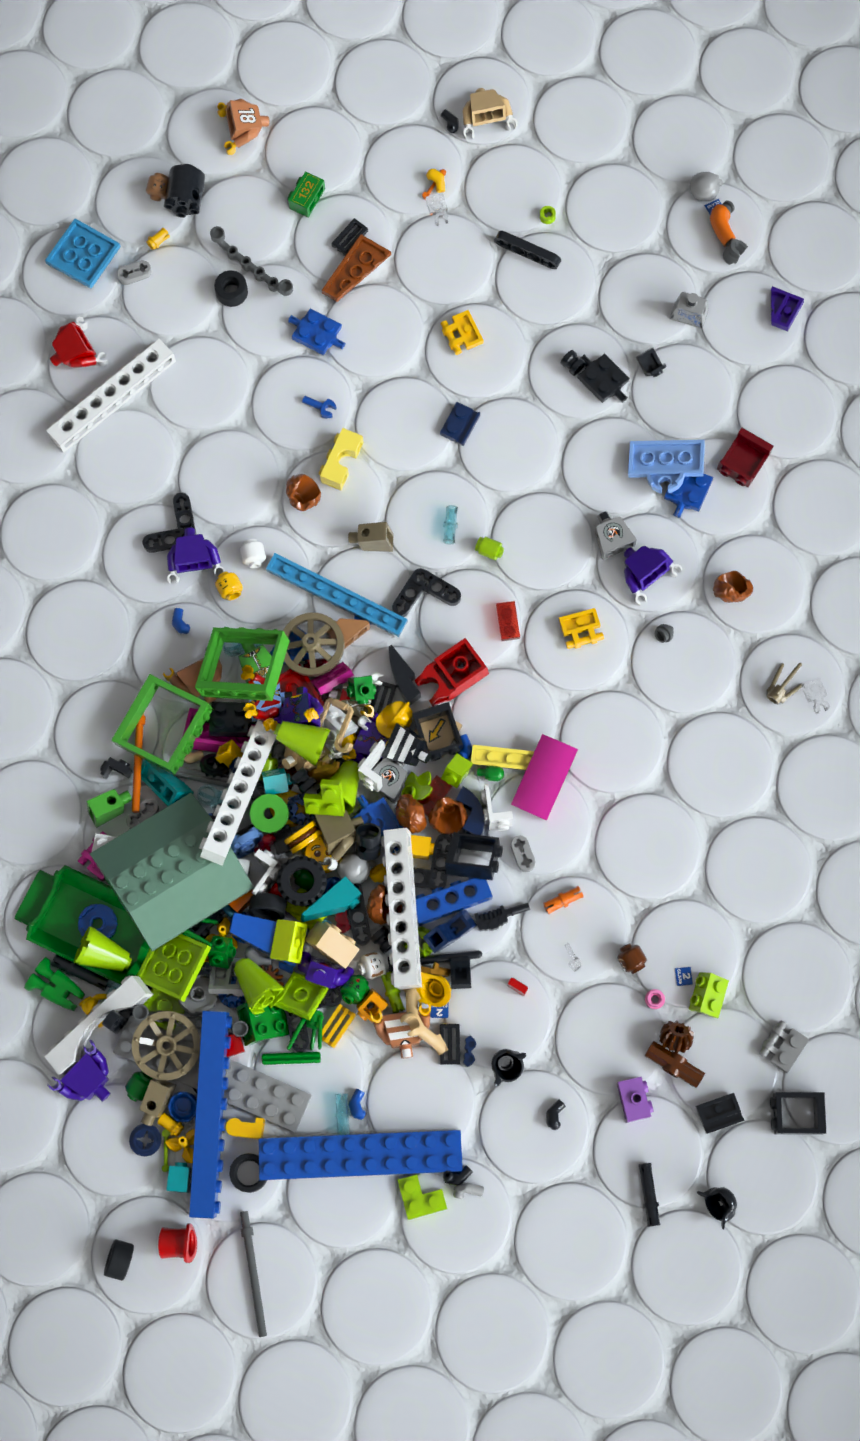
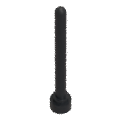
M478 950L420 957V964L450 962L451 958L456 957L477 959L482 957V952ZM388 957L389 972H393V965L390 964ZM404 963L401 967H408L409 964Z

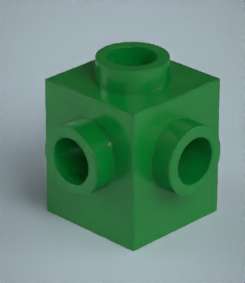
M372 676L348 678L347 696L350 698V701H357V704H367L369 699H374L376 687L372 681Z
M213 936L211 940L212 946L208 953L210 966L229 969L236 955V947L233 945L232 938Z

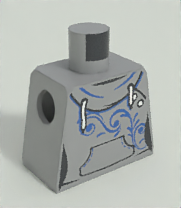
M681 292L674 303L670 319L703 329L708 314L707 299L699 297L696 293Z

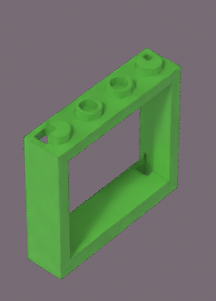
M213 627L195 688L202 697L272 701L290 640L284 631L277 629ZM224 642L275 645L264 684L212 681Z
M149 674L111 741L116 746L175 775L179 768L183 766V760L186 755L192 751L193 743L196 737L198 738L201 735L203 725L210 719L209 715L213 708L208 702ZM158 687L200 707L169 762L127 742Z

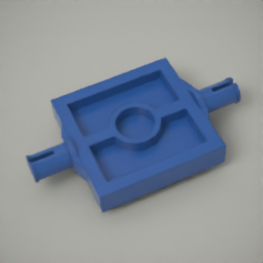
M311 308L301 320L293 315L289 317L288 322L297 326L292 335V340L323 356L332 345L340 349L345 347L346 343L337 339V334L341 330L342 324Z
M706 474L702 477H684L683 484L679 489L672 493H668L667 489L664 499L677 505L673 515L680 518L684 508L699 512L712 484L713 477Z
M363 794L356 798L362 809L350 819L361 816L364 824H376L381 829V837L384 836L383 830L403 828L398 823L395 814L384 797L370 804Z

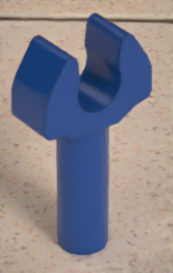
M304 396L302 403L319 409L321 417L325 419L333 417L331 412L326 411V408L337 409L336 404L331 399L319 402Z

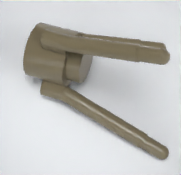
M783 663L780 664L770 687L766 690L768 692L766 696L770 701L777 705L780 702L783 704L791 695L803 687L801 683L785 695V686L797 673L802 663H798L781 686L776 685L784 667Z

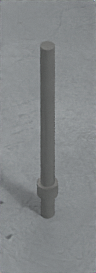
M248 1211L240 1212L242 1229L240 1230L245 1242L259 1337H265L267 1332L252 1235H254L253 1227H250Z

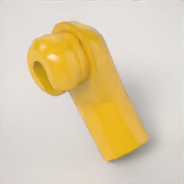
M429 169L426 177L428 180L436 183V192H445L444 175L436 169Z

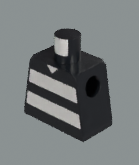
M396 723L381 757L417 766L419 761L428 763L431 753L424 750L427 744L425 739L407 726Z

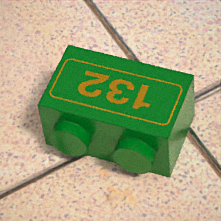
M305 171L303 176L298 178L295 190L291 191L288 195L289 208L309 218L325 191L324 180Z

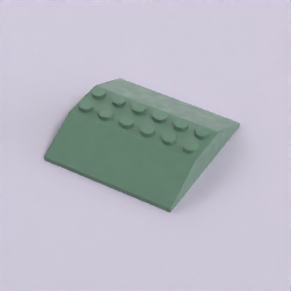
M192 793L90 853V856L151 951L161 947L254 889L231 847L223 865L200 857L202 849H199L203 837H208L209 833L206 830L210 821L213 820ZM214 838V840H216V841H218V842H221V841H222V840L219 839V838Z

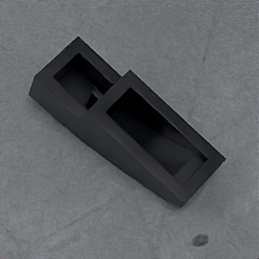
M390 645L389 659L395 684L405 702L409 701L410 705H412L421 698V692L412 682L415 679V673L395 648Z

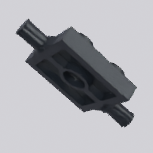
M605 353L594 361L587 358L585 354L581 356L586 362V368L578 374L577 378L602 403L613 396H616L622 403L626 401L628 397L621 391V388L629 382L630 378Z
M212 702L211 707L213 709L209 715L210 719L205 722L209 725V736L248 737L251 724L256 725L257 721L252 722V717L250 719L245 717L246 711L243 708L247 703Z

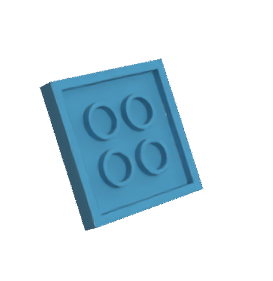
M74 219L45 262L92 289L121 246L115 240Z

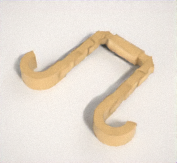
M326 699L323 706L324 711L320 715L321 727L330 704L343 711H347L334 745L337 751L348 753L352 750L353 744L346 743V746L342 748V741L354 713L353 708L338 699Z

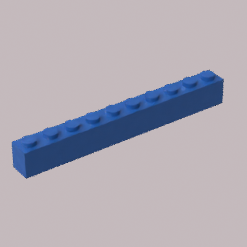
M202 1011L189 1217L214 1219L217 1217V1214H220L221 1209L218 1193H221L222 1190L219 1172L223 1171V1160H220L221 1151H224L225 1140L222 1139V1131H225L226 1128L223 1110L227 1109V1098H224V1091L228 1089V1077H225L226 1069H229L230 1065L227 1049L231 1047V1037H228V1028H232V1016H229V1012Z

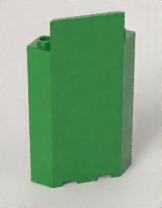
M66 865L59 871L56 870L53 876L39 870L15 915V920L27 925L26 931L28 933L26 940L74 962L77 949L80 948L83 937L78 930L79 916L86 907L92 904H103L112 909L117 917L118 926L111 940L128 951L132 961L129 968H124L123 971L85 965L80 966L122 985V980L127 976H137L150 948L112 888ZM100 918L93 921L95 929L103 925V921Z

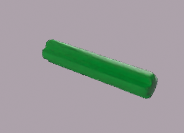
M320 1052L262 1054L263 1065L321 1062Z

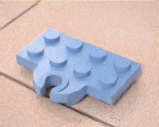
M705 440L630 441L629 478L647 477L650 487L658 493H662L660 484L668 481L670 482L668 493H672L683 484L684 477H702L704 475Z

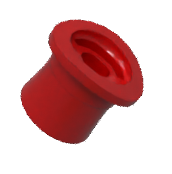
M187 1223L186 1228L174 1229L163 1227L161 1229L158 1241L161 1259L183 1258L185 1263H191L194 1260L197 1252V1236L191 1223Z

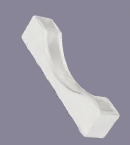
M127 976L121 982L122 985L118 989L109 992L104 1002L95 1005L92 1009L93 1012L89 1016L80 1019L75 1029L66 1032L61 1042L49 1048V1053L44 1057L58 1075H66L82 1058L83 1045H86L94 1029L112 1010L118 1012L134 1008L139 1004L143 1005L153 995L139 976Z

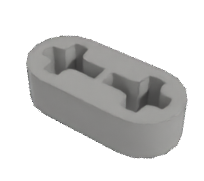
M141 260L121 267L117 272L120 283L129 285L147 279L152 271L150 264L147 261ZM144 267L145 272L142 273L140 268ZM127 273L128 278H125L123 274Z
M153 799L144 800L140 804L139 813L131 812L127 816L126 823L131 829L136 826V824L131 825L133 823L132 818L137 819L142 815L138 820L140 824L158 813L159 806L157 802ZM149 804L151 806L154 804L153 812L147 811L143 814L147 810L146 805Z
M516 836L511 842V849L516 863L522 872H530L535 866V858L529 842L524 836ZM517 840H520L521 843H525L523 845L524 852L522 853L519 847L515 848ZM524 855L526 856L527 861L531 860L529 868H527L525 865H521V863H523L522 856Z

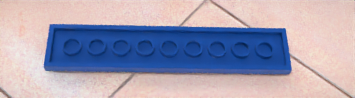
M461 1130L258 1139L259 1181L441 1173L446 1171L460 1172L463 1170Z

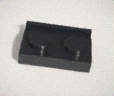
M734 1093L695 1106L705 1134L745 1121Z

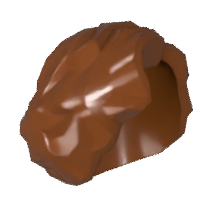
M298 474L288 479L286 494L294 508L299 511H306L317 506L321 499V491L312 478L305 474Z
M731 571L716 578L713 591L715 597L722 599L724 602H742L752 594L753 585L750 580L746 579L738 571Z
M411 794L401 795L395 808L398 823L410 830L412 834L421 832L427 826L423 805L414 799Z
M450 797L439 799L428 814L430 826L443 834L459 832L468 819L467 811L463 804L456 802Z
M380 884L370 892L367 913L374 923L382 925L387 924L389 906L385 902V895L388 894V891L384 885ZM402 904L397 907V913L402 912Z

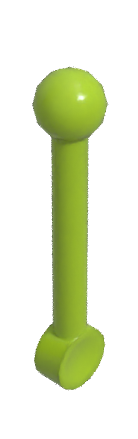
M164 1129L162 1131V1136L164 1137V1165L162 1166V1171L168 1172V1147L165 1141L168 1140L170 1132Z

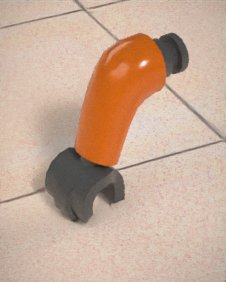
M726 200L722 205L717 204L712 209L710 222L722 245L727 247L723 252V258L730 265L738 262L740 255L745 252L748 246L741 240L735 239L736 237L728 223L731 217L730 214L735 210V207L731 201Z

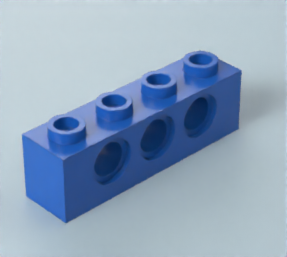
M468 878L469 880L461 882V880L455 881L450 884L451 887L443 889V887L432 890V894L427 896L424 894L415 896L418 925L422 926L492 900L493 896L487 880ZM468 887L473 888L475 894L466 896L464 890ZM453 894L457 899L454 903H448L445 899L446 896ZM430 901L438 903V907L435 910H430L427 907Z

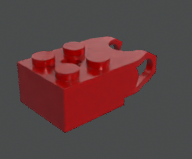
M464 638L435 658L414 681L417 686L432 682L439 685L437 692L429 700L433 707L440 703L451 701L487 676L489 671L468 640ZM460 665L465 666L464 668L459 669Z

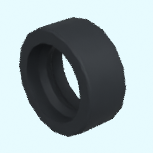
M257 893L250 898L248 913L252 917L275 922L278 919L283 920L285 918L287 901L276 894Z
M250 1153L240 1155L230 1166V1180L234 1187L242 1192H256L264 1187L267 1180H258L253 1185H244L238 1179L237 1171L239 1166L246 1161H254L259 1165V1156Z

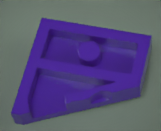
M772 286L771 325L788 332L804 303V298Z

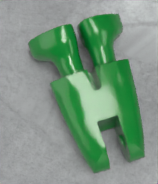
M45 957L38 964L35 972L44 976L50 982L46 983L33 973L27 980L24 988L27 991L37 988L42 991L40 996L63 1008L75 1011L78 1006L71 1000H68V996L70 993H73L74 996L83 999L85 993L59 969L53 972L50 968V959Z

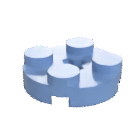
M253 827L242 836L236 835L230 847L238 859L243 858L254 852V846L262 841L261 838L264 835L260 830Z

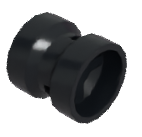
M570 350L565 354L560 362L564 367L569 368V372L573 376L577 375L586 365L582 358L578 359L577 353L574 350Z
M304 767L299 769L290 778L292 784L297 785L302 794L306 793L317 782L314 777H310L307 774L308 771Z
M385 926L380 928L371 937L372 942L378 944L384 954L392 948V945H389L388 942L389 930Z

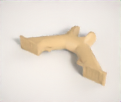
M416 988L403 989L406 993V1014L401 1017L400 1021L401 1023L406 1022L409 1024L411 1031L407 1035L410 1037L418 1035L433 1047L438 1055L448 1051L449 1049L440 1034L435 1035L424 1026L419 1017L418 1000L421 997Z

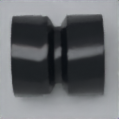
M365 823L356 828L355 853L360 859L375 860L381 854V829L376 824Z

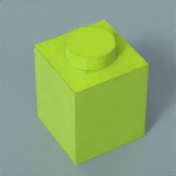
M456 754L446 766L441 779L457 789L468 775L473 763Z

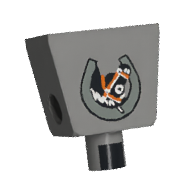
M607 511L597 516L601 524L595 527V536L603 560L636 545V537L620 516L611 519Z
M384 758L372 771L382 777L383 787L378 793L395 804L408 777V772L403 769L404 763L392 762Z

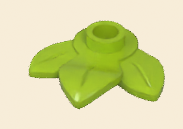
M426 771L417 777L415 773L411 772L404 783L405 787L401 795L411 794L416 800L425 799L432 791V787L429 786L431 783V773Z

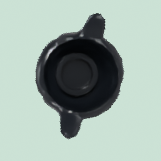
M502 1049L495 1053L491 1061L495 1086H499L502 1081L513 1082L521 1076L524 1070L523 1059L526 1057V1053H519L510 1049Z
M713 1187L705 1192L697 1191L698 1195L705 1197V1204L709 1213L715 1219L721 1221V1227L724 1230L725 1223L734 1217L737 1208L734 1194L725 1187Z

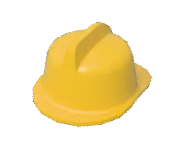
M395 701L381 711L376 718V727L381 735L390 738L396 723L407 727L411 725L412 710L409 707V701L406 703Z
M421 972L422 987L416 988L421 997L418 1002L428 1005L430 1002L431 1006L434 1007L445 1006L451 998L452 990L447 979L440 975Z

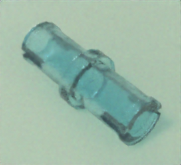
M454 505L446 507V521L443 522V527L445 528L443 542L445 544L455 543V533L458 528V507Z
M348 1093L342 1094V1101L341 1094H335L337 1135H349V1116H351V1112H348Z

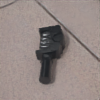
M528 903L504 909L502 905L497 910L488 911V913L484 912L479 914V916L478 913H475L479 931L497 930L499 926L508 923L507 917L529 911L530 907Z

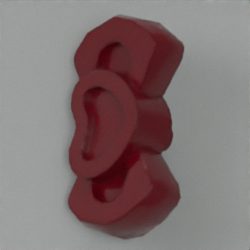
M273 834L263 836L261 838L262 841L258 843L259 846L253 849L254 853L258 849L263 852L266 849L270 852V847L276 841V837Z
M347 910L334 914L335 921L337 922L336 926L341 930L340 933L349 931L351 926L347 919Z

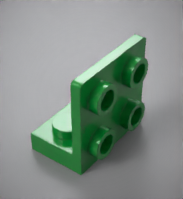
M247 1002L236 1007L239 1021H244L248 1025V1032L243 1036L245 1046L253 1045L261 1040L289 1035L285 1011L276 1006L270 1008L268 1005L263 1008L265 1012L255 1015L249 1010Z

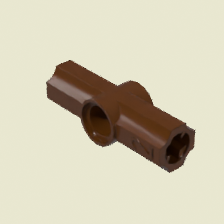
M655 1041L652 1042L644 1055L660 1065L668 1074L676 1078L679 1077L695 1088L698 1087L705 1075L703 1071L688 1063L686 1058L674 1051H669Z

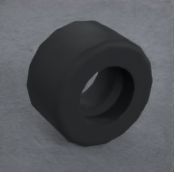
M233 270L224 271L215 280L216 297L223 305L229 307L238 306L247 298V283L241 273ZM228 285L238 286L235 292L229 293L224 291Z
M117 1239L113 1241L105 1264L104 1276L121 1281L125 1279L134 1251L133 1244Z

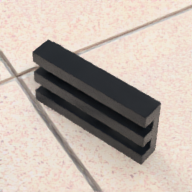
M354 218L331 243L332 247L337 248V251L342 252L346 256L361 234L365 236L368 228ZM355 225H357L354 231L347 236V238L341 245H339L342 239L352 230V228Z
M387 682L382 683L381 686L385 687L379 703L377 714H380L382 711L384 701L388 692V688L392 689L389 695L387 705L392 703L397 685L390 684ZM379 685L376 686V694L371 702L373 708H375L381 689Z
M440 1024V1035L443 1040L444 1028H448L449 1049L448 1060H444V1053L440 1055V1065H460V1024ZM452 1028H456V1060H452Z

